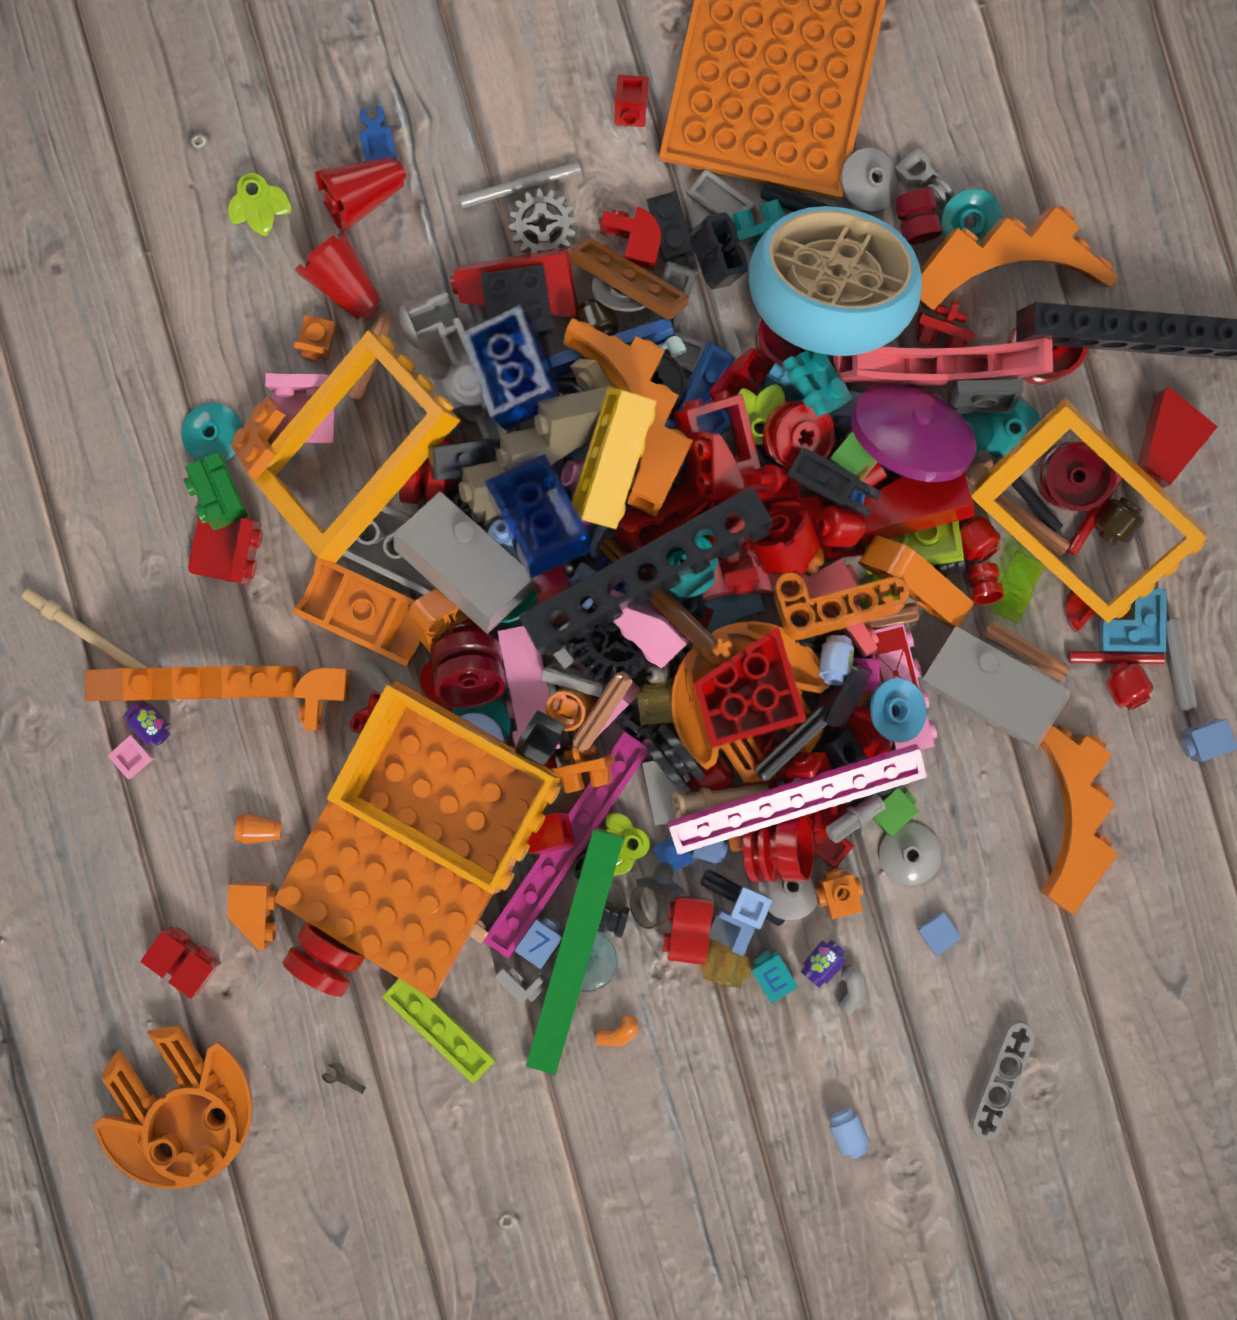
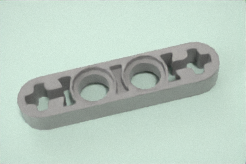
M1014 1020L1005 1026L971 1114L970 1127L976 1136L982 1140H992L1000 1133L1035 1040L1034 1031L1023 1021ZM1023 1028L1022 1032L1026 1035L1025 1040L1019 1039L1015 1048L1021 1051L1018 1056L1015 1052L1007 1050L1006 1047L1009 1045L1012 1049L1014 1048L1016 1039L1012 1037L1013 1031L1019 1032ZM1005 1057H1012L1016 1061L1014 1071L1007 1074L1001 1072L999 1067L1001 1060ZM993 1087H1002L1005 1091L1003 1100L998 1103L991 1102L988 1097L989 1091ZM984 1105H987L989 1108L997 1110L998 1114L991 1111L989 1121L993 1125L991 1128L986 1127L983 1132L978 1122L987 1119L989 1112L986 1108H983Z

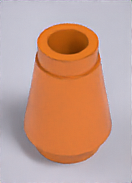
M245 813V816H237L235 841L250 844L280 840L282 821H275Z

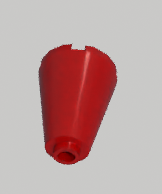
M392 157L325 168L315 172L318 191L323 190L326 199L323 203L337 228H342L343 231L350 229L403 188V180L407 178L401 162H395Z
M340 230L337 236L339 239L335 235L329 237L306 257L309 260L305 264L306 267L304 268L299 264L295 271L358 320L363 316L367 321L380 310L377 303L381 299L348 235L343 230Z

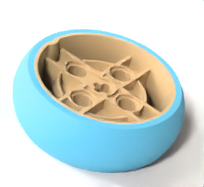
M827 206L812 207L784 216L774 223L759 240L749 264V288L752 300L765 323L775 333L790 343L821 354L838 356L858 355L871 352L886 345L909 325L920 303L922 290L921 270L910 244L898 231L887 223L852 209Z

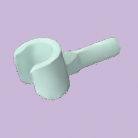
M677 336L670 337L664 343L657 345L665 351L668 350L673 358L687 352L682 339Z

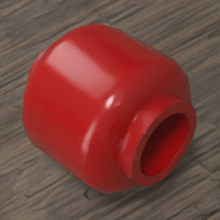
M827 506L817 517L815 530L820 541L827 547H853L864 535L865 521L863 516L846 506L844 508L841 506Z
M978 516L959 521L963 554L968 561L978 560L979 563H982L999 551L1000 547L998 544L1001 541V536L987 517Z
M1123 662L1109 670L1111 676L1105 681V686L1117 707H1127L1128 711H1131L1151 700L1150 694L1153 692L1154 687L1141 665L1128 666L1127 662Z
M721 755L717 757L716 764L707 770L696 762L697 766L706 776L702 780L698 781L688 772L691 780L687 782V785L692 792H697L699 788L703 787L709 788L711 791L731 788L733 786L732 777L735 776Z

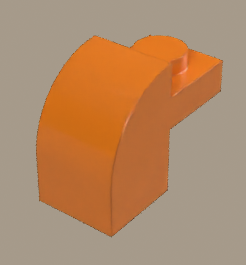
M318 668L308 672L299 680L294 689L293 698H306L305 704H301L299 711V721L304 723L303 730H322L324 700L349 701L351 670Z

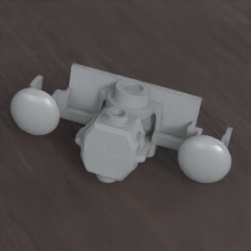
M447 292L426 300L427 304L407 311L404 304H402L399 309V322L409 343L417 349H422L418 338L438 330L452 363L447 378L442 380L423 374L435 385L432 391L437 396L441 394L453 404L452 412L454 414L457 413L463 419L478 424L484 439L501 438L502 434L508 433L501 414L546 396L551 388L554 389L532 337L514 339L475 355L460 318H456ZM509 367H518L522 371L523 376L519 381L510 382L505 378L504 373ZM403 388L402 392L417 426L427 415V412Z

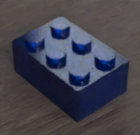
M520 305L462 333L490 417L504 430L538 415L539 401L560 397L534 322Z
M545 454L485 481L489 501L530 579L591 552L589 534Z

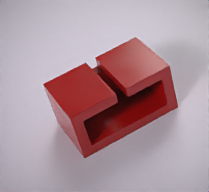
M170 926L159 934L140 962L162 979L167 973L170 974L172 977L168 983L192 999L200 993L221 963L215 959L216 954L205 946L198 947L190 941L191 936L179 927L172 928Z

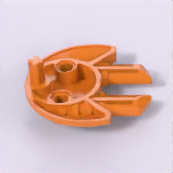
M739 622L718 628L710 632L718 641L715 651L711 654L703 655L693 646L678 667L671 690V715L674 728L682 744L696 762L706 770L716 764L719 749L722 748L744 782L764 781L754 771V766L765 755L753 737L706 750L697 720L693 683L777 627L776 625L764 622ZM779 627L803 710L807 717L812 711L801 696L803 694L802 690L821 693L829 688V684H826L825 679L819 676L820 661L810 647L801 646L799 642L795 643V639H791L786 635L784 629ZM799 724L786 727L785 729L789 734ZM823 729L799 750L800 753L812 751ZM775 773L770 779L776 778L778 775Z
M181 1025L151 1029L147 1033L175 1075L176 1079L174 1081L177 1086L157 1100L153 1093L149 1094L120 1049L107 1064L101 1079L123 1113L121 1115L106 1114L93 1123L104 1153L125 1175L142 1184L156 1188H187L216 1176L239 1153L248 1136L252 1122V1091L242 1065L235 1055L221 1042L218 1041L207 1049L206 1058L203 1060ZM213 1109H222L225 1112L226 1120L217 1119L214 1116ZM161 1143H166L172 1148V1155H167L162 1151Z

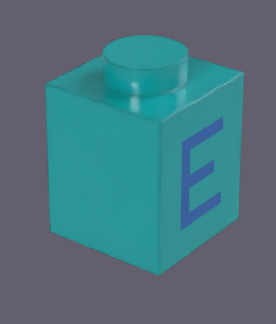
M769 950L763 951L752 959L754 963L749 967L771 1004L799 988L776 950L771 953Z

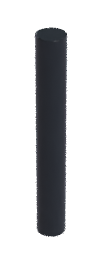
M1000 455L998 458H996L993 461V465H995L1003 456ZM1021 476L1011 484L1050 529L1056 532L1063 526Z

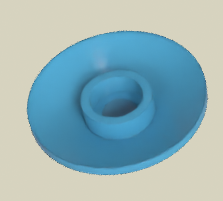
M895 678L883 682L874 692L870 705L871 719L874 727L882 737L891 742L902 743L914 739L921 732L925 724L927 712L924 697L917 686L908 680Z

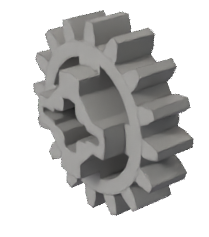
M537 189V197L532 198L527 192L525 193L527 202L524 204L518 200L515 202L519 211L510 212V218L515 220L516 223L510 224L509 230L517 232L512 240L514 244L522 241L520 247L522 253H525L528 249L531 250L532 254L556 250L561 246L570 248V244L566 239L567 237L575 238L576 232L570 229V226L576 225L577 220L576 218L568 217L574 210L572 206L563 207L566 201L564 196L555 200L553 190H550L548 196H543L541 189ZM547 205L556 208L562 216L553 215L547 210ZM535 206L533 214L529 218H524L527 211ZM541 218H545L546 222L550 224L546 226V231L544 232L540 231L539 226H535L540 223ZM562 231L560 237L551 243L550 239L556 232ZM524 234H533L538 239L539 245L529 241Z

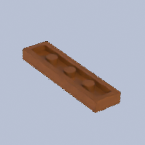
M587 237L570 250L571 262L667 320L672 319L688 305L689 296L591 237Z

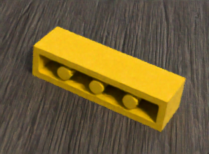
M608 386L569 511L570 514L585 521L614 529L617 528L618 522L625 513L624 503L628 490L632 488L635 481L634 471L638 459L645 450V437L648 427L654 421L657 401Z

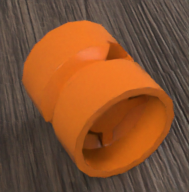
M562 687L549 698L546 704V714L565 724L564 731H572L583 724L598 701V697Z

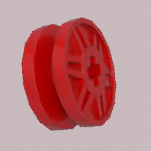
M787 401L777 406L769 414L763 427V444L766 454L774 463L787 468L792 467L803 447L827 459L835 442V428L829 414H824L817 418L812 408L808 409L802 401Z

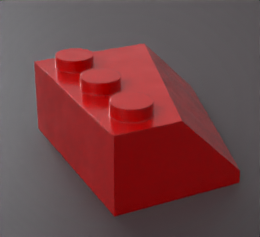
M779 626L693 683L697 720L706 750L807 721Z

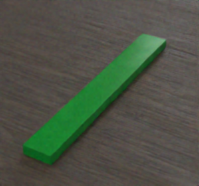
M596 827L593 829L526 1067L553 1075L557 1073L625 837L623 835Z

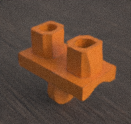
M572 744L571 750L564 751V757L566 760L574 759L575 762L561 765L552 770L560 774V781L565 793L584 789L581 773L587 771L590 774L592 787L608 785L612 783L610 766L616 763L614 754L589 759V755L597 753L595 745H591L588 750L582 752Z

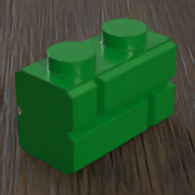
M215 453L205 457L203 460L186 465L185 469L189 477L183 480L190 496L197 495L200 504L195 506V509L202 524L208 522L213 530H218L228 526L230 523L240 521L241 518H247V511L221 453Z

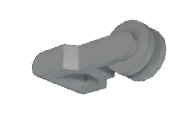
M916 147L894 168L897 176L906 185L920 184L922 187L933 179V184H930L927 188L934 190L936 203L943 206L947 203V200L953 197L951 187L930 166L931 159L920 148ZM919 162L925 168V171L921 175L912 176L909 171Z

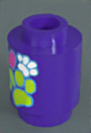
M140 700L124 714V718L128 721V727L147 746L153 743L159 746L171 735L168 731L171 724L151 703L147 704L144 700Z
M822 940L803 962L805 966L800 972L820 988L824 982L828 984L844 965L846 960L842 956L845 951L833 940H830L828 943Z

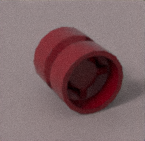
M932 188L913 190L894 199L896 215L898 219L904 221L899 226L900 233L910 245L924 243L943 234L940 216L932 213L936 209L937 204Z

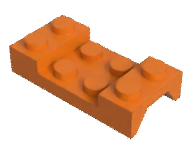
M317 557L314 574L303 597L294 607L293 614L410 667L421 643L413 632L409 609L415 600L336 563Z

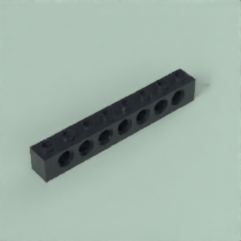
M1034 302L1016 311V342L1047 338L1052 339V346L1237 360V319Z
M751 486L519 615V618L536 650L542 655L546 652L548 655H553L566 647L564 642L575 636L577 639H582L594 632L593 626L605 620L606 623L617 620L624 615L622 610L633 604L635 607L642 606L653 598L651 594L662 588L664 591H668L678 586L682 582L681 578L691 572L697 575L707 570L711 566L710 561L719 556H722L723 559L737 553L740 550L739 545L751 539L752 543L763 539L770 533L768 529L773 527L772 519L755 489ZM732 519H740L744 522L743 529L737 533L728 531L726 525ZM703 535H711L715 538L714 545L708 549L698 547L697 541ZM674 551H682L686 554V558L682 564L672 565L668 562L669 555ZM653 567L656 569V576L653 580L645 582L639 579V574L643 568ZM616 583L627 585L625 595L620 598H614L610 594L612 586ZM587 599H596L598 601L596 611L591 614L582 613V604ZM559 615H567L569 618L568 625L563 630H555L553 628V621Z

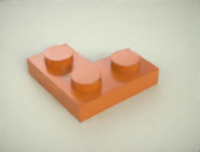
M268 396L253 409L251 418L243 428H240L235 433L230 444L247 474L256 479L260 477L276 455L268 442V438L286 416L277 401Z

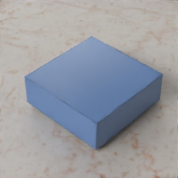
M943 911L917 928L936 956L962 939Z

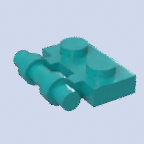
M806 350L795 358L792 356L782 363L789 373L787 378L792 385H797L804 396V404L808 409L812 408L817 418L846 405L853 399L845 383L840 379L825 354Z

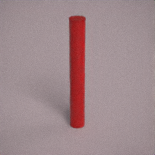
M1117 472L1115 486L1110 496L1100 506L1088 511L1071 539L1070 546L1066 551L1067 553L1077 556L1096 524L1097 517L1110 501L1123 479Z
M1069 651L1068 662L1086 664H1121L1127 662V664L1163 665L1165 663V653Z

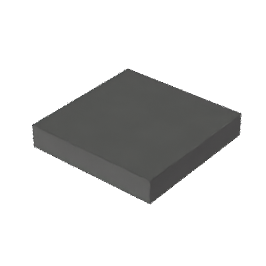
M1023 380L957 381L949 400V405L960 414L1011 413L1024 391Z

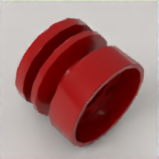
M806 815L743 834L744 864L750 881L754 883H761L764 880L775 882L779 874L786 882L808 881L813 870L814 844L811 825Z

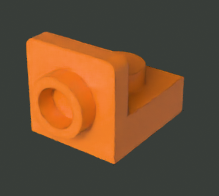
M305 315L299 341H294L293 348L301 354L300 358L316 363L319 362V358L329 360L337 323Z

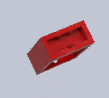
M729 390L711 395L712 401L702 403L701 398L683 403L684 409L673 412L677 430L693 440L684 458L692 487H697L696 478L699 473V460L695 450L699 431L696 416L722 408H727L739 459L735 460L738 469L761 468L743 394L730 395Z

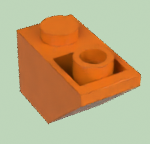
M235 881L228 885L227 917L258 950H265L271 945V941H275L276 923L272 922V910H275L277 907L275 902L277 891H273V882Z

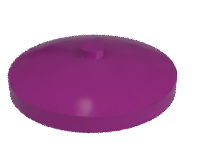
M882 384L871 387L861 394L851 414V426L854 435L864 450L883 466L905 477L926 482H944L955 479L967 470L976 453V439L964 417L947 402L922 389L901 384Z

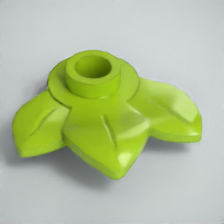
M247 173L239 179L237 194L230 200L228 205V214L233 225L247 220L249 226L262 236L269 235L274 223V214L285 215L292 212L286 193L279 187L268 185L267 181L256 173ZM250 183H255L258 186L257 194L250 195L247 192V186Z
M778 384L765 388L758 397L745 388H742L738 393L743 394L755 445L764 444L763 434L757 433L754 430V425L756 423L765 425L769 414L777 406L785 403V395Z
M609 813L606 814V831L625 836L614 876L630 871L635 860L642 858L648 853L650 838L643 829L634 827L630 818L626 815ZM631 838L638 841L637 849L630 847L629 841Z

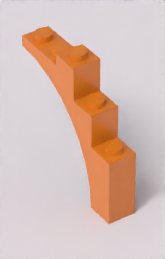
M1057 206L1047 207L1027 233L1024 232L1027 227L1015 217H1011V219L1008 217L999 218L979 244L976 243L978 240L977 236L968 229H951L920 268L922 277L920 304L928 310H934L950 292L971 277L995 266L1017 261L1036 260L1059 264L1083 274L1100 287H1111L1118 279V276L1112 272L1114 266L1108 260L1101 256L1096 258L1088 251L1091 247L1087 242L1078 236L1072 238L1080 226L1073 221L1075 215L1063 206L1059 208Z
M572 318L566 330L563 341L564 345L581 354L586 359L596 360L615 388L657 401L655 405V418L648 427L645 437V450L638 459L635 481L627 504L656 517L693 441L679 430L664 427L679 396L672 392L669 387L651 382L665 350L659 348L654 342L643 340L637 336L632 345L629 346L616 336H608L596 330L591 324L579 322Z
M205 666L85 670V702L293 697L294 689L297 685V666Z
M1058 725L1056 728L1051 726L1040 746L1047 754L1057 775L1063 798L1064 828L1061 849L1054 869L1040 893L1066 912L1074 915L1119 854L1111 848L1113 842L1099 832L1095 836L1093 835L1115 806V803L1108 799L1110 793L1096 783L1092 786L1090 785L1110 759L1112 753L1105 749L1107 744L1096 735H1078L1073 741L1074 735Z

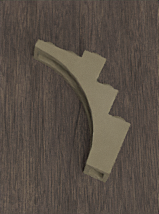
M608 387L539 401L538 415L535 416L534 420L535 428L502 434L500 449H497L496 452L497 461L463 468V482L459 483L461 499L463 502H468L473 521L487 534L492 523L499 519L507 518L518 498L539 475L571 451L591 442Z

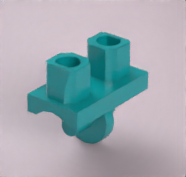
M777 199L759 205L764 220L763 223L754 225L750 208L732 214V221L737 232V241L757 235L758 240L749 242L751 252L754 251L765 232L774 223L786 216L783 214Z

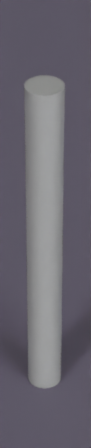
M578 161L464 194L459 196L462 208L470 207L581 174L580 164Z

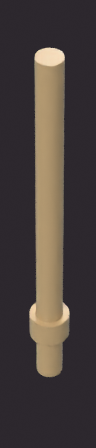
M27 588L22 594L21 598L39 609L42 616L51 622L57 621L124 667L149 668L63 611V606L50 599L48 601L30 588Z

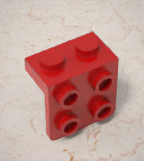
M198 516L188 571L194 575L250 585V581L254 578L257 569L256 551L257 548H260L263 539L262 524L254 520L241 518L240 521L230 523L221 529L213 530L208 522L202 524Z

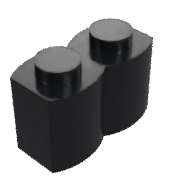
M726 212L707 216L691 231L692 248L701 260L703 278L712 290L732 285L747 272L748 263L746 255L741 246L736 242V228Z

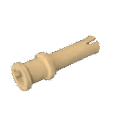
M767 783L753 786L713 791L703 787L699 788L697 792L684 794L680 791H674L672 795L673 811L675 817L680 818L769 790Z

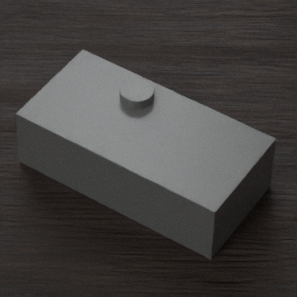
M351 489L342 511L361 490ZM388 503L343 556L425 595L436 589V587L394 550V532L413 515Z
M441 492L435 495L394 532V550L487 634L532 592L535 576Z
M957 626L953 629L922 679L926 687L1034 750L1038 749L1070 697L1069 689Z

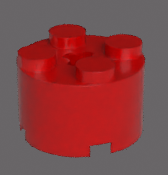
M794 501L777 502L770 505L772 510L768 511L773 527L768 529L770 533L754 543L750 539L749 543L764 573H795L799 575L807 571L809 568L808 563L817 555L820 548V540L808 512L804 510L800 503Z

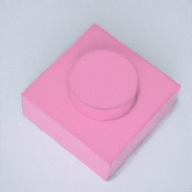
M130 735L107 755L127 779H132L155 758L135 735Z

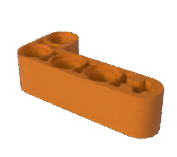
M875 535L858 562L861 567L883 579L890 577L903 579L909 586V597L936 620L951 629H954L955 626L960 628L974 605V602L923 557L899 542Z
M520 560L519 562H520L526 569H528V568L524 565V563ZM437 588L417 599L409 609L413 632L430 654L437 641L453 634L452 628L469 619L462 610Z
M785 573L777 580L774 601L786 635L791 639L802 640L896 614L903 609L910 592L909 586L903 579L890 577L810 599L802 577L795 573ZM790 586L796 589L798 594L788 597L782 593L781 589ZM888 592H891V594H892L893 596H899V597H898L897 600H894L893 596H886V595H887ZM857 599L865 600L869 604V608L866 610L858 609L853 601ZM829 607L837 611L838 617L827 618L822 610ZM794 616H801L807 621V625L797 627L792 624L790 619Z

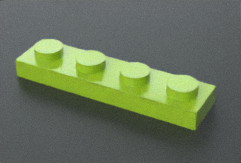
M398 979L382 996L391 1007L472 1084L495 1062L496 1058L434 999H431L404 981Z

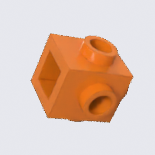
M835 868L825 871V877L817 879L819 888H815V895L819 906H824L826 916L833 920L863 911L859 896L863 895V889L858 877L854 878V875L848 871L843 872V868Z

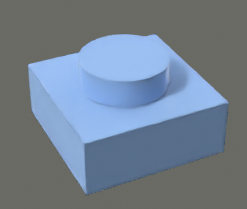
M742 886L730 915L737 920L761 929L773 899Z

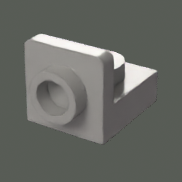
M504 964L494 977L521 1005L526 999L532 1002L544 989L541 985L544 982V976L541 973L526 986L523 983L526 978L514 966L509 969Z

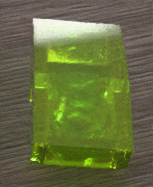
M1016 550L1000 582L1003 585L1005 596L1000 601L991 604L989 610L1019 624L1033 597L1032 591L1046 566L1040 560Z

